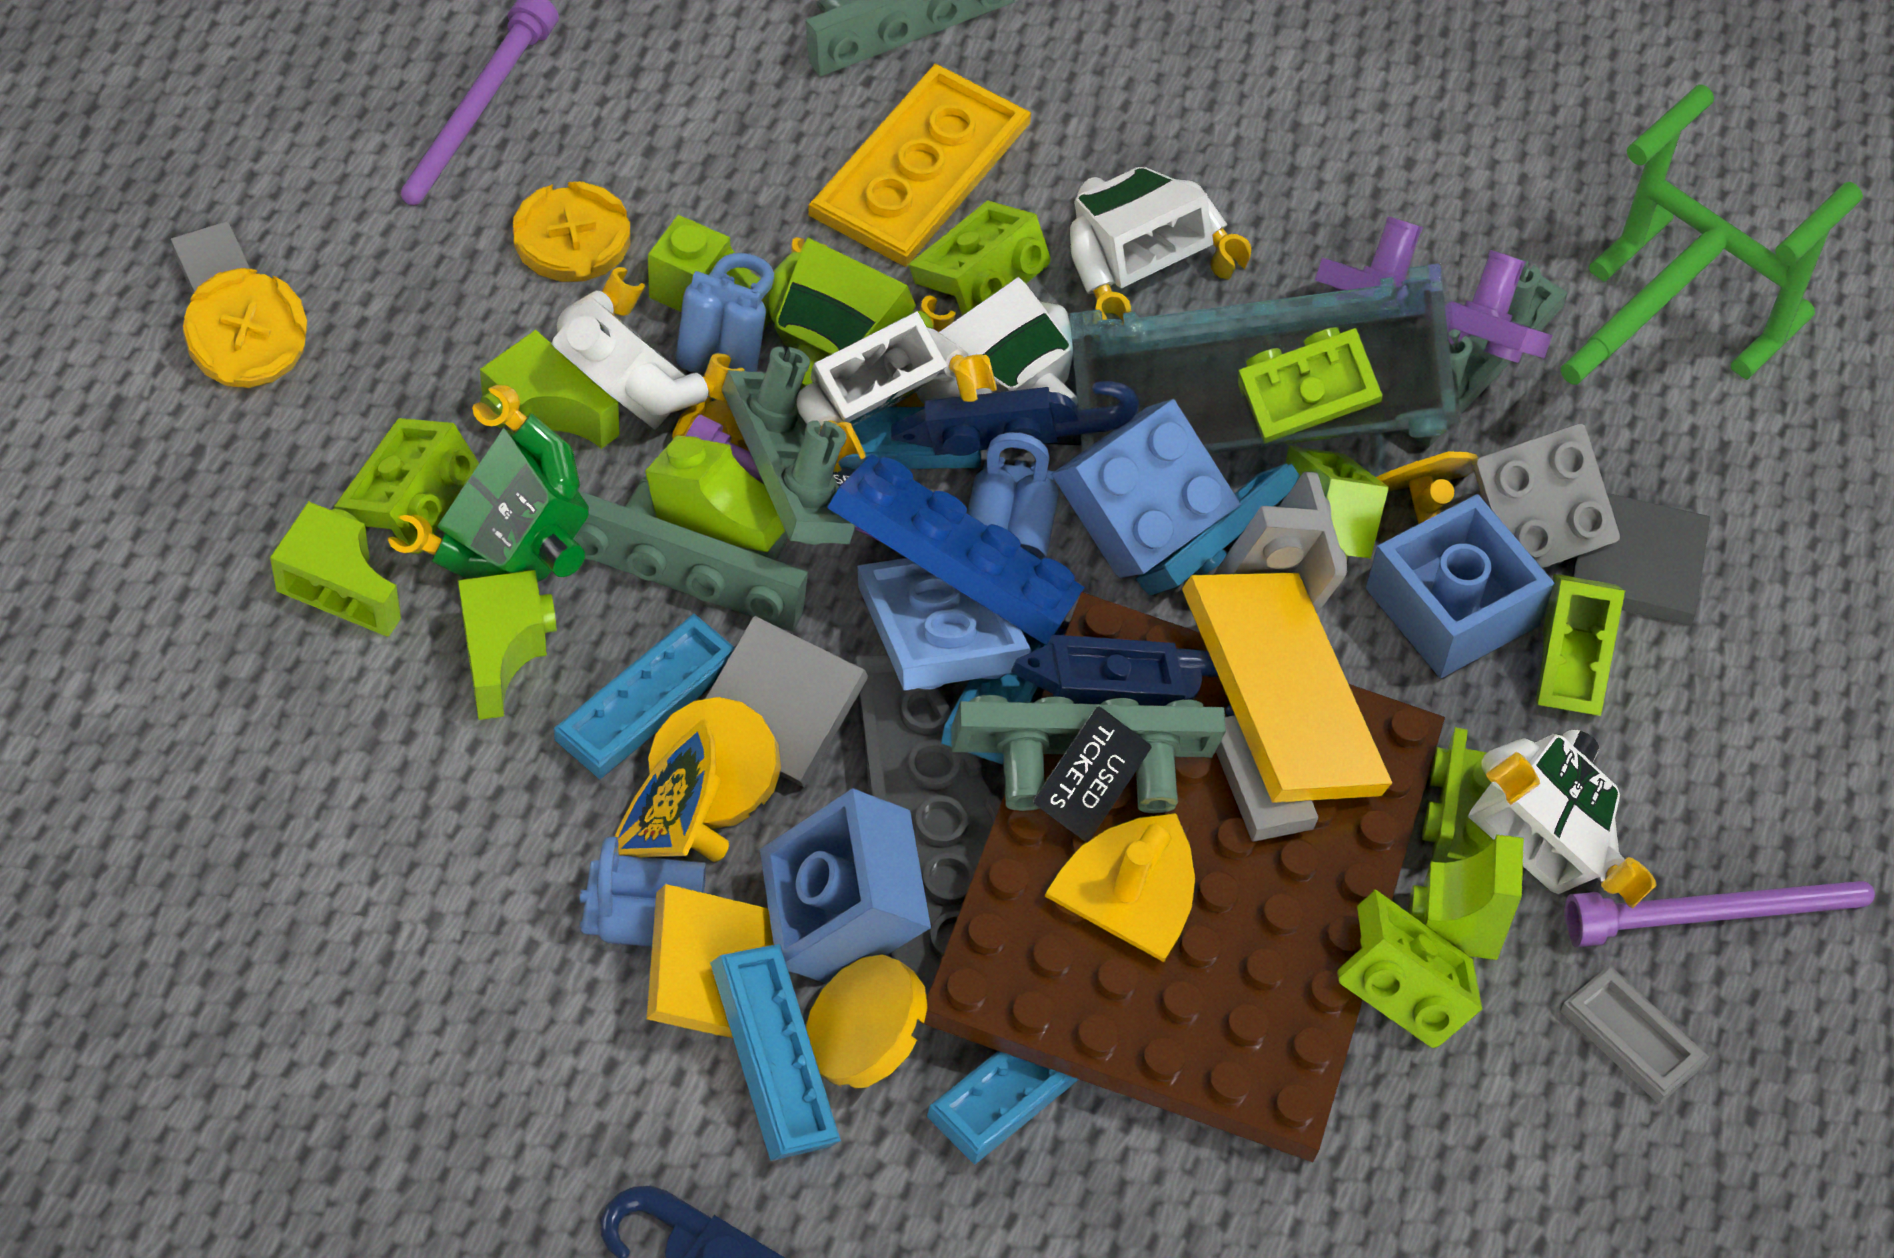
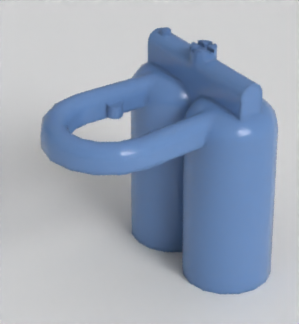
M733 253L720 259L709 275L695 271L692 283L686 287L683 296L676 350V361L681 368L690 372L705 373L711 356L720 353L731 357L728 368H744L748 372H757L766 308L761 300L773 285L774 272L771 265L756 255ZM743 267L756 271L761 279L757 284L752 283L749 289L734 284V278L732 276L729 277L726 273L731 269Z
M1014 432L1000 434L991 440L987 450V461L984 462L983 470L975 476L967 514L987 526L994 524L1009 530L1020 540V547L1042 560L1047 558L1059 495L1058 487L1051 475L1054 471L1048 470V449L1040 440L1031 435ZM1010 447L1022 448L1031 452L1036 462H1032L1030 468L1026 467L1027 463L1023 460H1016L1014 465L1004 464L1005 459L1000 457V452Z
M618 837L605 838L601 847L600 859L590 862L587 890H581L580 903H585L582 922H580L581 932L589 935H599L607 943L652 947L656 892L665 884L704 893L706 862L619 855Z

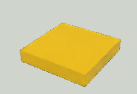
M668 884L656 892L647 1019L733 1038L710 962L720 955L774 945L769 909Z

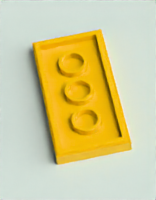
M935 63L810 202L808 216L907 267L1030 124L1031 112Z
M1299 573L1191 575L1183 586L1182 591L1272 803L1382 796L1390 787L1392 781Z

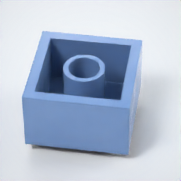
M1175 399L1146 407L1136 414L1130 422L1113 430L1051 473L1113 572L1119 578L1144 574L1241 505Z
M1476 494L1377 545L1366 590L1441 679L1539 627L1555 583L1485 501Z
M852 788L760 849L774 945L780 944L787 969L790 972L828 984L841 969L860 958L881 954L888 955L931 928L911 813L906 808Z

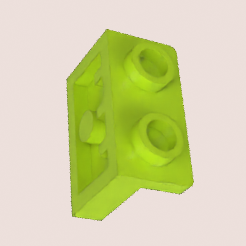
M987 200L910 262L908 266L915 284L955 296L963 316L1019 277L1027 284L1050 264L1051 257L1037 214Z
M1337 327L1324 329L1307 337L1304 340V347L1282 354L1279 348L1269 349L1250 357L1246 361L1247 367L1239 370L1238 385L1242 396H1246L1264 444L1382 401L1381 390L1356 328L1340 333Z
M398 418L334 505V508L350 513L359 522L364 523L366 527L392 529L397 538L403 540L408 545H412L418 536L417 529L412 523L403 521L398 517L401 515L422 516L429 522L432 527V534H434L439 528L438 524L479 465V462L454 423Z
M1454 727L1448 749L1437 747L1435 750L1429 785L1441 787L1439 803L1429 801L1422 831V840L1433 842L1431 861L1448 863L1472 857L1482 852L1493 842V839L1468 817L1473 806L1491 784L1482 769V760L1487 752L1466 749L1468 729Z
M1376 889L1357 905L1362 949L1338 969L1339 983L1432 1048L1439 1047L1482 1010L1473 959Z

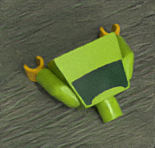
M795 237L792 240L791 253L773 271L774 281L772 288L769 290L770 318L775 323V330L784 345L801 350L810 359L809 368L805 372L800 387L801 390L813 383L810 377L814 363L917 312H913L916 304L906 284L809 237L806 241L804 238ZM931 295L925 296L918 313L926 327L940 332L953 323L956 312L950 310L946 315L934 314L938 300Z

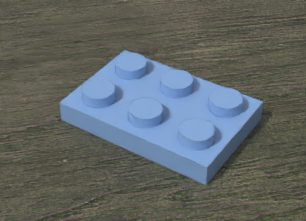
M908 558L857 566L859 590L903 690L917 688L935 689L947 683L978 678H1001L1006 674L1012 673L1011 669L1016 659L1030 653V647L1021 629Z

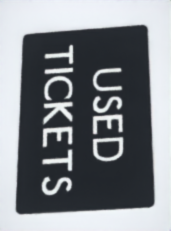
M1097 706L1035 797L1033 803L1082 840L1088 842L1152 746L1102 707Z

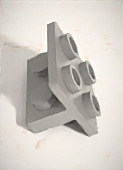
M1572 425L1473 460L1472 466L1483 500L1541 568L1607 546L1620 539L1585 425Z
M1303 472L1279 507L1261 506L1213 575L1299 573L1315 611L1318 613L1339 584L1342 583L1347 573L1346 555L1339 546L1331 519L1330 502L1324 496L1318 473Z

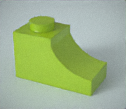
M678 214L648 253L649 298L682 312L683 296L686 287L692 283L695 271L709 275L720 259L735 253L730 245V237ZM734 268L726 273L729 277L732 276L734 278V284L749 289L752 283L757 284L760 280L748 268ZM769 291L761 300L766 308L764 328L771 320Z
M536 329L480 368L482 389L480 402L488 405L497 415L502 413V402L488 388L496 385H506L514 389L518 394L520 400L519 411L525 416L530 413L534 414L553 431L581 436L593 442L601 449L620 436L618 401L559 352ZM502 423L496 426L499 428H504L506 424Z
M677 435L645 470L655 513L660 520L737 547L768 552L785 532L765 485L750 475L737 462L729 444L701 440L693 436L684 437Z
M1289 445L1285 464H1292L1300 476L1303 472L1318 473L1324 496L1330 502L1331 519L1339 546L1344 551L1346 560L1348 556L1371 559L1389 487L1346 454Z
M308 501L270 557L276 591L386 637L391 635L401 619L397 585L381 577L367 563L370 555L365 524L359 522L353 515L344 510H329Z
M535 570L458 580L478 720L504 717V698L511 679L531 659L547 656L545 633L557 631L552 594L539 595Z
M1554 574L1553 582L1555 584L1548 601L1543 628V653L1536 703L1541 706L1601 716L1625 590L1616 584Z
M1496 835L1493 842L1486 849L1472 857L1448 863L1431 861L1423 886L1413 885L1411 888L1408 913L1466 955L1497 960L1522 897L1524 838Z

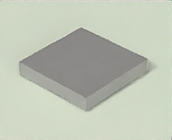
M754 616L705 699L721 697L743 702L760 714L779 744L781 762L779 775L805 788L867 681L868 675L865 669Z

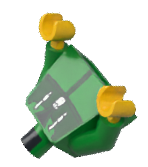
M506 385L490 387L488 390L502 402L503 409L501 415L494 413L488 405L478 402L472 407L474 416L483 425L492 427L504 423L514 432L502 429L438 524V527L445 533L443 538L432 534V527L424 517L401 515L398 518L410 522L416 527L417 539L412 545H408L396 537H388V542L393 549L401 553L420 552L423 550L433 555L431 562L466 579L531 570L536 571L538 582L547 578L551 571L558 577L570 576L581 567L585 559L584 548L573 538L589 516V506L578 491L580 481L574 452L564 439L534 414L530 413L525 416L519 411L520 400L514 389Z

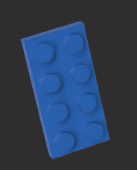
M871 454L842 483L827 507L1045 645L1048 644L1051 636L1055 635L1085 588L1074 581V574L1063 564L1050 558H1043L1041 560L1020 547V540L1009 530L994 524L988 526L966 513L967 508L959 499L943 491L932 492L913 480L912 472L905 465L888 457L878 458Z

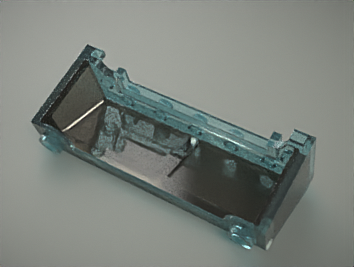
M1440 264L1410 267V279L1402 281V286L1398 288L1393 277L1380 279L1381 286L1142 318L1136 312L1123 313L1124 325L1121 319L1102 320L1100 309L1069 313L1078 410L1110 407L1120 402L1116 397L1095 394L1093 392V384L1103 381L1123 383L1131 387L1139 398V409L1136 414L1148 406L1175 399L1209 454L1409 429L1411 437H1430L1444 434L1447 432V424L1461 423L1450 290ZM1337 327L1340 333L1356 328L1381 390L1382 401L1264 444L1246 396H1242L1238 385V373L1240 369L1247 367L1246 361L1250 357L1269 349L1279 348L1282 354L1304 347V340L1307 337L1324 329ZM1113 430L1081 434L1082 452Z

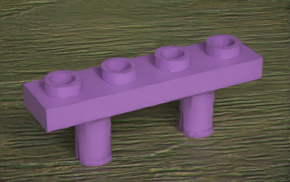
M1388 216L1371 267L1365 266L1364 270L1322 257L1315 280L1336 287L1332 299L1365 310L1369 299L1385 304L1382 316L1413 327L1417 326L1419 317L1434 321L1436 325L1433 334L1436 335L1443 329L1451 328L1461 332L1458 340L1459 343L1465 335L1469 338L1470 335L1486 339L1488 342L1484 352L1516 363L1520 362L1523 352L1545 358L1553 335L1512 322L1513 315L1507 314L1526 261L1490 250L1473 301L1467 300L1466 304L1463 305L1410 287V280L1405 279L1423 227Z

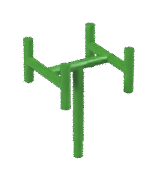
M1702 84L1696 85L1627 147L1629 159L1636 165H1644L1622 235L1590 264L1589 270L1602 281H1607L1673 220V215L1693 227L1701 235L1587 340V343L1561 366L1560 371L1563 378L1570 384L1578 385L1599 364L1614 354L1725 249L1781 287L1763 333L1731 363V369L1748 380L1815 315L1814 306L1808 300L1803 299L1804 293L1829 231L1862 200L1863 194L1861 189L1852 182H1845L1776 247L1775 253H1773L1665 180L1681 131L1714 102V95L1707 86Z

